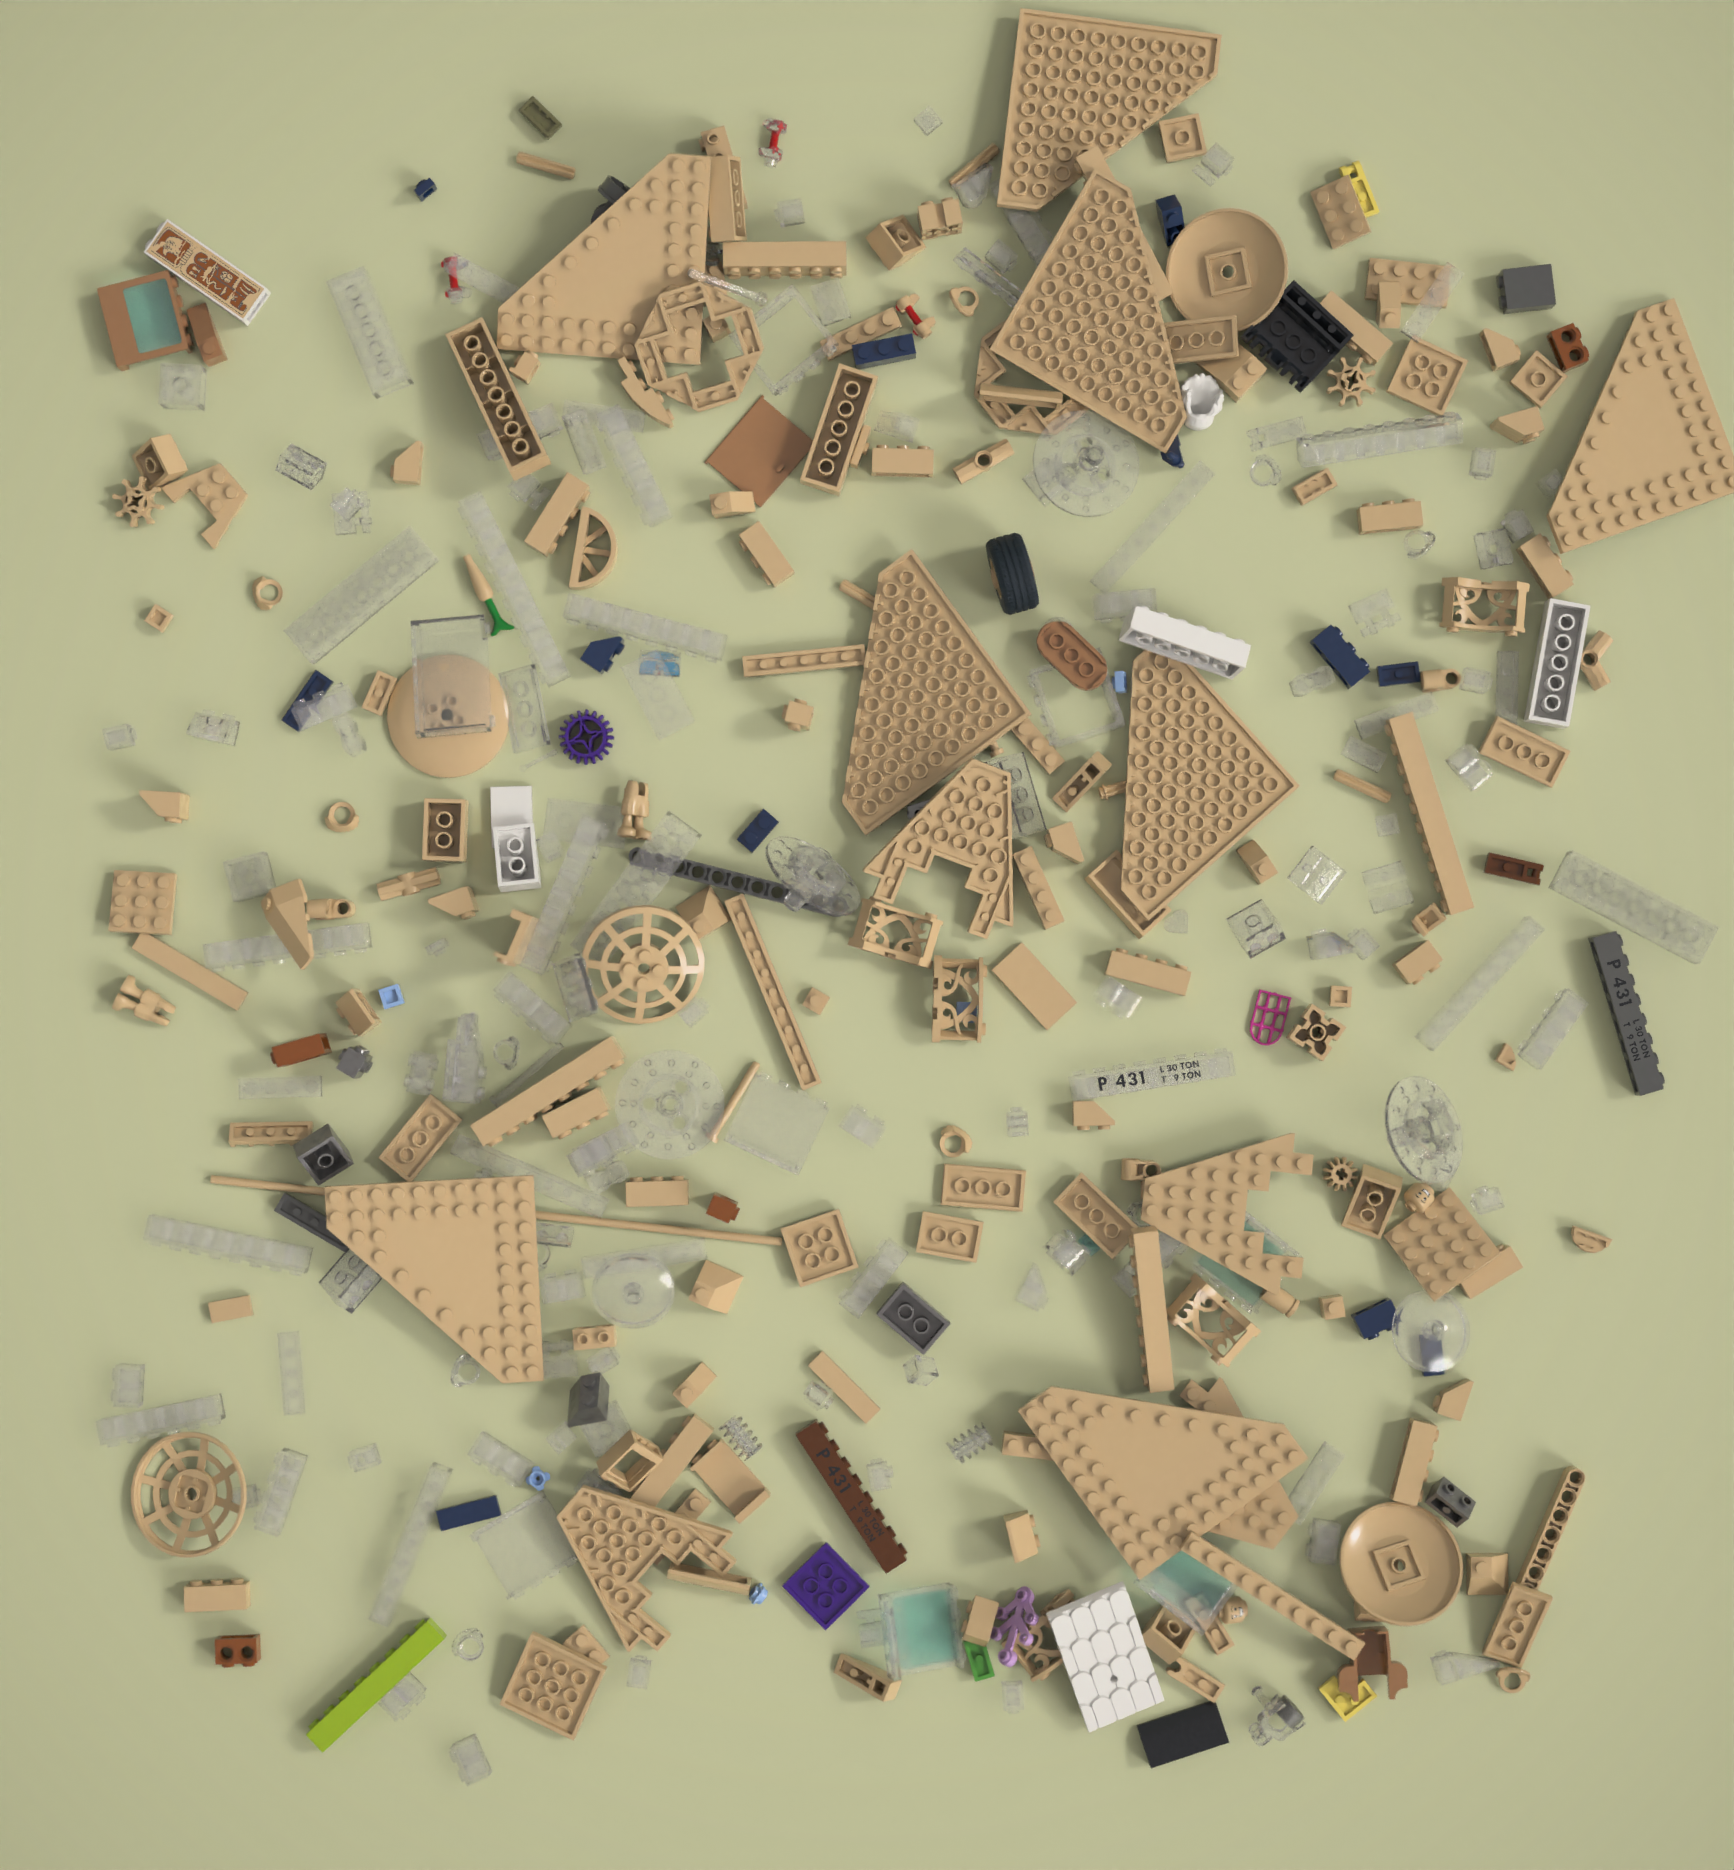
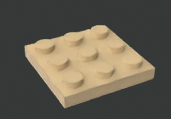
M1412 335L1386 392L1442 417L1468 360Z
M114 870L108 931L172 935L177 874Z
M839 1209L781 1228L800 1287L859 1268Z

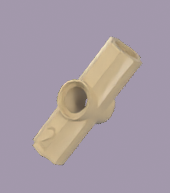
M1005 438L953 468V472L962 485L1014 455V451L1009 441ZM986 457L989 460V464L982 466L978 463V459Z
M437 867L417 873L402 874L397 876L396 879L380 882L377 884V890L381 901L402 895L416 894L421 892L420 890L438 886L441 884V879Z

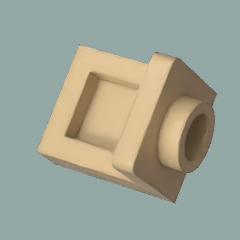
M1434 902L1415 915L1411 921L1414 930L1418 934L1421 933L1422 936H1425L1447 918Z

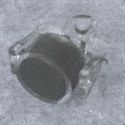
M1261 1686L1253 1688L1252 1695L1256 1696L1265 1708L1257 1716L1259 1723H1253L1249 1727V1732L1252 1734V1739L1256 1745L1264 1746L1273 1738L1283 1741L1306 1725L1303 1721L1305 1719L1304 1715L1286 1695L1283 1694L1279 1697L1276 1694L1269 1701L1262 1692L1263 1688ZM1275 1713L1286 1723V1726L1281 1730L1272 1727L1268 1723L1269 1717Z

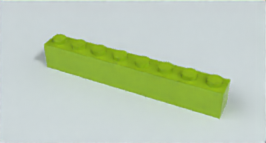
M431 1617L427 1621L422 1619L414 1627L416 1631L411 1636L407 1633L399 1641L401 1645L396 1650L392 1647L384 1655L386 1659L381 1664L377 1661L369 1669L371 1673L366 1678L362 1675L354 1683L355 1688L351 1692L346 1690L338 1698L340 1702L336 1706L331 1704L323 1712L325 1716L321 1720L316 1718L308 1726L310 1730L306 1736L322 1753L446 1638L445 1632Z

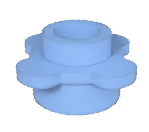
M535 1466L532 1468L531 1475L527 1476L526 1483L541 1491L544 1489L545 1482L550 1479V1474L543 1472L539 1466Z
M759 1583L757 1586L755 1585L749 1593V1600L752 1601L753 1605L755 1603L761 1604L768 1594V1590L762 1586V1583Z

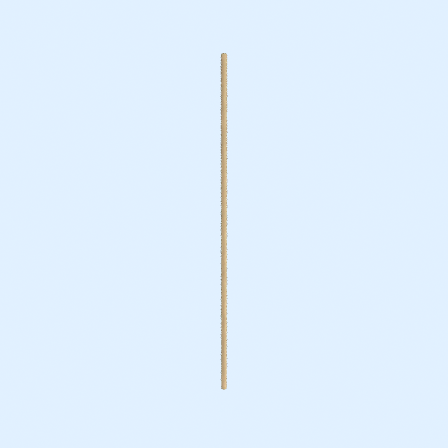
M212 1175L210 1181L213 1184L325 1196V1187ZM536 1211V1219L782 1245V1238Z

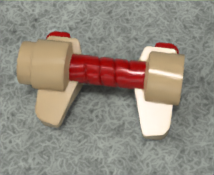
M915 293L909 297L905 295L896 302L895 307L902 315L907 313L915 324L912 329L913 333L917 337L925 339L932 334L931 328L935 326L936 320L934 317L921 320L913 309L920 297Z

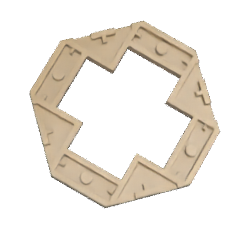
M702 281L660 293L634 345L647 385L666 393V395L679 402L687 404L698 412L737 401L764 349L752 308ZM706 302L711 321L732 316L744 354L725 360L731 380L693 391L687 372L667 377L655 339L674 333L668 313Z
M1005 320L981 339L974 397L999 429L1056 436L1087 413L1089 408L1070 398L1061 405L1060 409H1055L1043 418L1034 406H1026L1017 414H1014L1007 403L979 400L980 384H991L1006 372L1004 366L995 356L996 353L990 350L1004 326Z

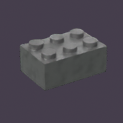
M905 1282L899 1285L876 1312L878 1317L923 1355L950 1325L948 1319Z

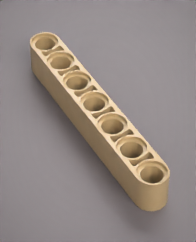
M1568 1466L1562 1472L1515 1583L1529 1586V1588L1535 1590L1539 1589L1585 1482V1474L1577 1467ZM1577 1472L1578 1478L1575 1481H1570L1571 1473ZM1564 1491L1570 1492V1497L1567 1500H1562L1561 1498ZM1556 1510H1561L1562 1512L1559 1519L1553 1518ZM1548 1529H1553V1536L1546 1538L1545 1532ZM1545 1548L1544 1556L1537 1557L1538 1549ZM1537 1567V1573L1534 1576H1529L1530 1568Z

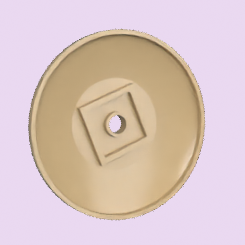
M1223 208L1202 214L1186 225L1176 237L1170 249L1166 264V278L1174 292L1170 297L1175 307L1187 320L1236 315L1237 332L1246 330L1251 325L1255 326L1274 310L1284 293L1288 278V258L1284 244L1278 233L1268 222L1249 211ZM1231 266L1234 269L1233 275L1229 278L1224 277L1223 270Z
M437 656L413 666L398 681L389 700L387 723L394 746L409 764L432 776L455 778L480 770L498 754L508 734L510 709L507 696L500 682L484 666L460 656ZM445 710H450L453 713V718L450 721L442 719V713Z
M1386 1502L1375 1505L1365 1510L1351 1523L1341 1543L1339 1555L1340 1571L1349 1594L1365 1612L1382 1622L1397 1626H1416L1427 1623L1445 1612L1459 1592L1463 1577V1562L1457 1541L1449 1528L1437 1516L1420 1506L1416 1507L1401 1502ZM1394 1561L1402 1562L1404 1566L1403 1571H1398L1394 1568Z

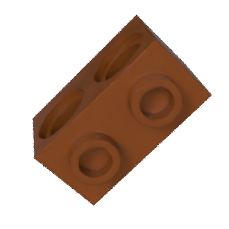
M1574 323L1551 331L1546 336L1558 366L1563 373L1582 366L1589 361L1588 349L1586 346H1583L1580 340L1581 332L1578 327H1575ZM1561 334L1568 335L1570 342H1564ZM1569 353H1575L1578 360H1571Z
M716 1192L706 1214L729 1223L730 1220L735 1221L740 1208L737 1207V1201Z
M260 1634L222 1635L215 1639V1665L222 1664L224 1668L234 1667V1664L251 1667L255 1666V1663L261 1659ZM244 1647H250L253 1655L245 1654ZM223 1648H230L232 1656H226Z

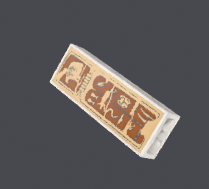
M168 219L162 222L157 228L155 237L146 243L144 253L154 262L169 270L177 278L248 326L271 292Z

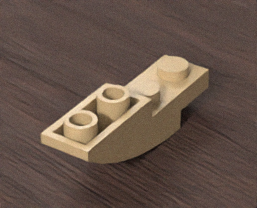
M625 356L617 360L627 379L621 381L622 387L632 401L653 420L668 428L674 427L672 420L675 418L669 408L665 410L661 404L664 402V399L660 392H654L653 388L644 391L647 389V386L642 378L637 379L634 373L637 369L631 360L627 361Z

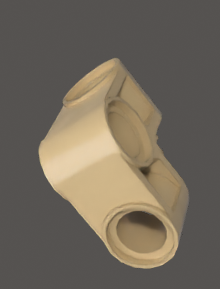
M1455 669L1421 671L1422 693L1452 689L1460 683L1461 675ZM1447 674L1454 675V684L1447 683Z
M314 899L307 902V914H309V918L315 920L350 918L356 912V906L350 900ZM344 903L348 905V911L345 914L341 912V906Z
M1123 1158L1121 1160V1180H1141L1140 1199H1142L1144 1178L1153 1176L1146 1174L1147 1166H1156V1172L1153 1175L1160 1174L1161 1167L1154 1160Z

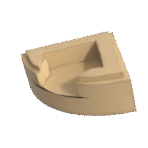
M1504 1043L1494 1061L1514 1071L1516 1066L1514 1052L1507 1043Z

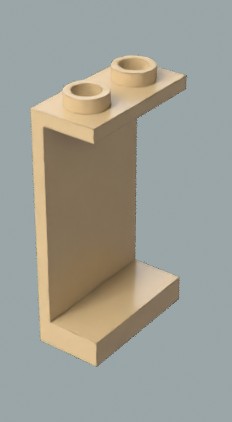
M722 1438L718 1442L714 1439L706 1447L708 1449L707 1452L703 1455L699 1453L691 1460L693 1464L690 1469L692 1472L696 1471L735 1515V1520L740 1524L766 1501L771 1493Z

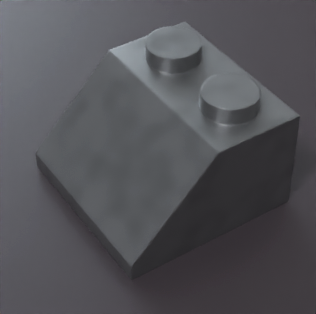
M601 1373L583 1375L571 1388L567 1419L568 1427L607 1421L610 1385Z

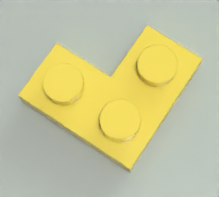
M1334 1675L1318 1687L1345 1722L1377 1697L1364 1679L1358 1682V1702H1353L1349 1693L1338 1691V1681Z

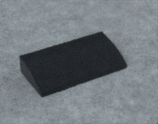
M1211 1701L1136 1725L1150 1768L1229 1743L1216 1702L1213 1703Z

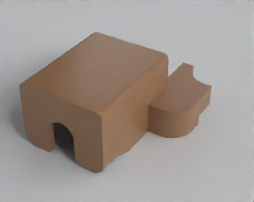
M1385 1626L1348 1628V1631L1363 1640L1365 1645L1355 1660L1350 1658V1663L1339 1667L1337 1671L1338 1691L1349 1693L1353 1702H1358V1676L1382 1674L1387 1676L1388 1698L1390 1700L1395 1699L1396 1693L1400 1689L1408 1688V1673L1401 1662L1391 1661L1388 1629Z

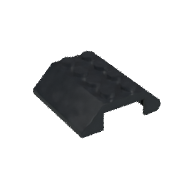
M1293 280L1285 288L1282 298L1274 310L1255 326L1251 325L1240 338L1246 344L1252 340V343L1249 345L1252 349L1260 344L1263 348L1258 355L1262 358L1267 353L1268 355L1264 360L1276 371L1282 367L1283 369L1279 373L1282 377L1290 371L1293 376L1290 378L1289 383L1293 385L1297 381L1298 383L1294 388L1301 393L1354 335Z

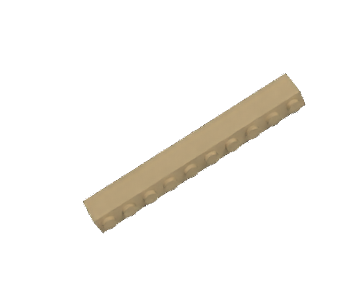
M1413 712L1385 720L1384 729L1386 735L1391 737L1392 744H1390L1393 756H1397L1399 762L1396 764L1400 776L1403 775L1405 781L1403 789L1411 800L1409 808L1412 815L1415 814L1417 822L1415 827L1418 834H1421L1423 838L1421 846L1423 852L1428 854L1430 860L1427 864L1429 871L1434 873L1436 879L1433 882L1437 893L1440 892L1442 898L1440 900L1441 909L1447 915L1474 908L1472 898Z

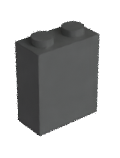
M1551 264L1502 269L1498 274L1499 276L1496 277L1497 288H1500L1501 292L1499 307L1500 309L1503 308V314L1552 309L1556 305Z

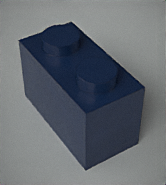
M1388 1297L1351 1315L1360 1336L1363 1339L1368 1338V1340L1378 1337L1379 1332L1385 1329L1386 1331H1391L1397 1328V1324L1402 1322L1392 1300Z

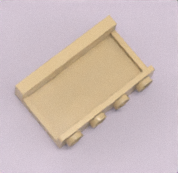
M512 909L510 917L521 921L508 953L495 951L493 955L498 957L496 961L515 967L516 964L522 965L541 920Z

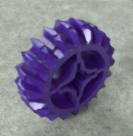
M585 710V716H582L581 711H577L578 718L570 714L569 716L573 721L569 723L568 720H564L568 727H560V730L565 732V735H559V739H565L564 742L560 743V747L567 746L563 753L568 754L571 752L569 755L570 760L577 756V764H580L582 759H584V765H588V759H591V762L596 764L595 757L597 756L602 761L603 757L600 755L602 752L609 755V752L605 749L606 746L609 748L613 747L611 743H608V740H614V736L608 735V733L613 732V728L606 729L610 722L607 720L602 723L604 716L601 714L596 718V711H593L591 716H589V710ZM585 721L598 724L601 730H588ZM579 724V734L570 739L573 728ZM584 729L588 733V735H592V738H589V745L586 743L585 740H581V737L585 733ZM600 736H603L600 747L594 751L593 742L600 738ZM584 744L588 754L575 751L572 745Z

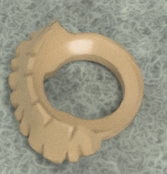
M970 287L951 288L949 294L955 308L964 316H973L974 310L979 304V297L976 291ZM964 291L972 293L975 298L974 304L962 306L958 301L960 293Z
M263 576L254 581L252 591L257 607L267 611L280 602L283 591L277 581L266 579ZM266 585H274L278 589L279 594L275 600L268 601L261 598L260 590Z
M346 802L334 804L330 808L328 816L324 818L327 828L335 832H349L359 825V816L356 815L352 805ZM340 807H346L350 810V818L345 824H338L334 817L335 811Z
M954 1125L944 1127V1130L941 1131V1151L949 1157H958L964 1152L969 1153L970 1148H972L970 1136ZM957 1135L961 1138V1147L957 1152H949L945 1148L944 1143L948 1137Z
M1517 1667L1500 1668L1495 1673L1500 1687L1508 1693L1519 1692L1531 1678L1529 1672ZM1510 1673L1518 1674L1521 1680L1517 1688L1509 1689L1504 1685V1680Z

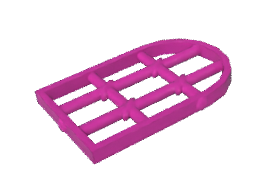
M1259 989L1253 1016L1250 1021V1034L1255 1042L1261 1045H1271L1280 1039L1284 1031L1291 997ZM1261 992L1268 994L1266 1003L1263 1006L1258 1005ZM1271 995L1278 996L1277 1005L1274 1009L1268 1008ZM1282 998L1288 999L1285 1012L1278 1011ZM1257 1009L1263 1010L1261 1022L1259 1023L1254 1022ZM1268 1011L1274 1013L1270 1026L1263 1025ZM1279 1014L1284 1015L1281 1029L1274 1028ZM1253 1025L1259 1027L1257 1038L1254 1037L1252 1032ZM1263 1028L1270 1030L1267 1043L1259 1041ZM1274 1031L1280 1032L1277 1039L1270 1042Z

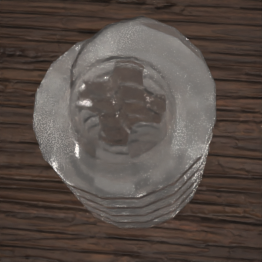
M734 1416L720 1426L719 1431L727 1430L723 1436H731L728 1443L736 1442L733 1450L741 1449L738 1456H746L744 1460L746 1461L757 1453L763 1445L762 1443L755 1444L758 1439L757 1436L750 1438L753 1431H745L748 1426L747 1423L740 1425L743 1417L735 1418Z
M982 1421V1428L974 1425V1433L970 1429L967 1430L968 1437L961 1433V1441L953 1438V1446L949 1442L946 1443L955 1459L961 1463L965 1462L964 1455L969 1459L972 1458L971 1451L976 1455L979 1454L978 1447L985 1450V1442L990 1446L993 1445L992 1438Z

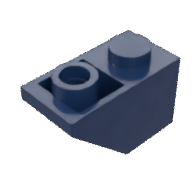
M1175 194L1155 200L1159 223L1167 247L1174 243L1176 237L1185 228L1182 207Z
M618 636L593 641L589 644L580 660L600 674H603L604 671L608 672L614 663L612 662L616 654L620 655L625 647L623 644L624 639Z

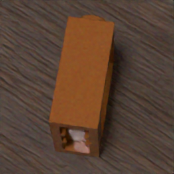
M318 1033L271 1047L273 1052L270 1053L273 1064H276L277 1067H286L330 1054L332 1051L327 1034Z

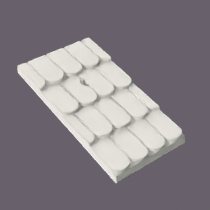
M1123 1581L1046 1613L1089 1733L1097 1730V1728L1104 1727L1116 1720L1165 1701Z

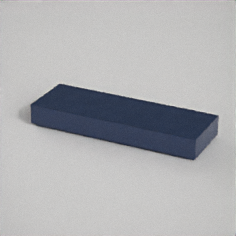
M315 670L281 721L300 732L333 684V681Z
M497 1495L436 1511L441 1531L502 1515Z

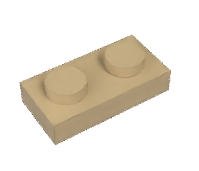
M378 670L361 708L382 716L398 679Z

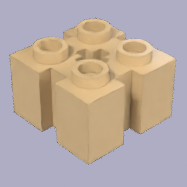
M948 197L942 199L939 204H934L933 201H926L921 203V206H918L917 219L922 241L938 238V236L962 233L963 221L958 199Z
M1309 1004L1300 1016L1304 1020L1302 1024H1295L1286 1038L1299 1047H1303L1305 1044L1309 1047L1306 1051L1319 1061H1324L1332 1049L1328 1044L1331 1040L1337 1041L1346 1027L1334 1018L1326 1020L1323 1018L1326 1014L1324 1011L1313 1004ZM1318 1027V1033L1320 1035L1319 1037H1313L1312 1029H1316Z

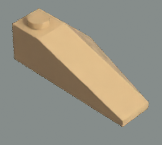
M296 879L270 889L262 899L261 907L267 921L299 968L304 970L313 960L314 951L312 934L308 933L307 922L310 921L309 914L305 913L304 903L308 902L307 894L302 880Z

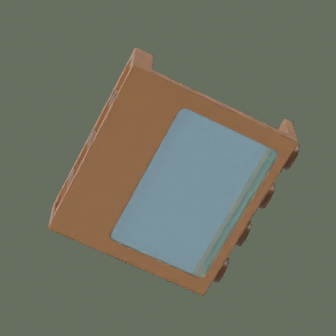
M169 270L97 288L116 365L121 371L129 370V365L180 351L185 350L188 354L193 353L191 346H194L191 334H188L186 329L189 326L188 319L181 310V307H184L183 300L176 290L179 284L176 276L172 275Z

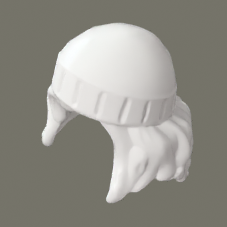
M1201 373L1199 376L1195 374L1189 377L1180 388L1187 415L1184 425L1195 431L1205 430L1213 423L1214 416L1222 410V403L1224 401L1223 390L1219 389L1216 380L1211 375L1205 376L1204 373Z

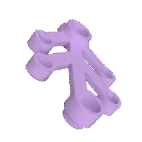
M1026 1586L1018 1589L1015 1599L1005 1608L998 1607L996 1618L1001 1621H1005L1008 1615L1015 1609L1016 1611L999 1628L993 1627L990 1635L991 1639L999 1641L1010 1630L1005 1649H1002L998 1654L999 1662L1007 1667H1012L1017 1661V1654L1013 1651L1018 1630L1020 1632L1019 1642L1029 1646L1033 1641V1635L1029 1633L1025 1622L1034 1626L1039 1621V1616L1035 1613L1032 1606L1034 1593ZM1024 1609H1025V1612H1026L1025 1621H1024V1619H1023Z

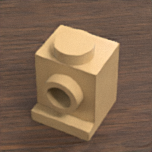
M709 316L702 320L713 343L731 334L724 318L711 321Z
M530 350L524 352L523 355H519L514 363L515 368H509L510 374L529 384L541 365L537 359L539 356Z

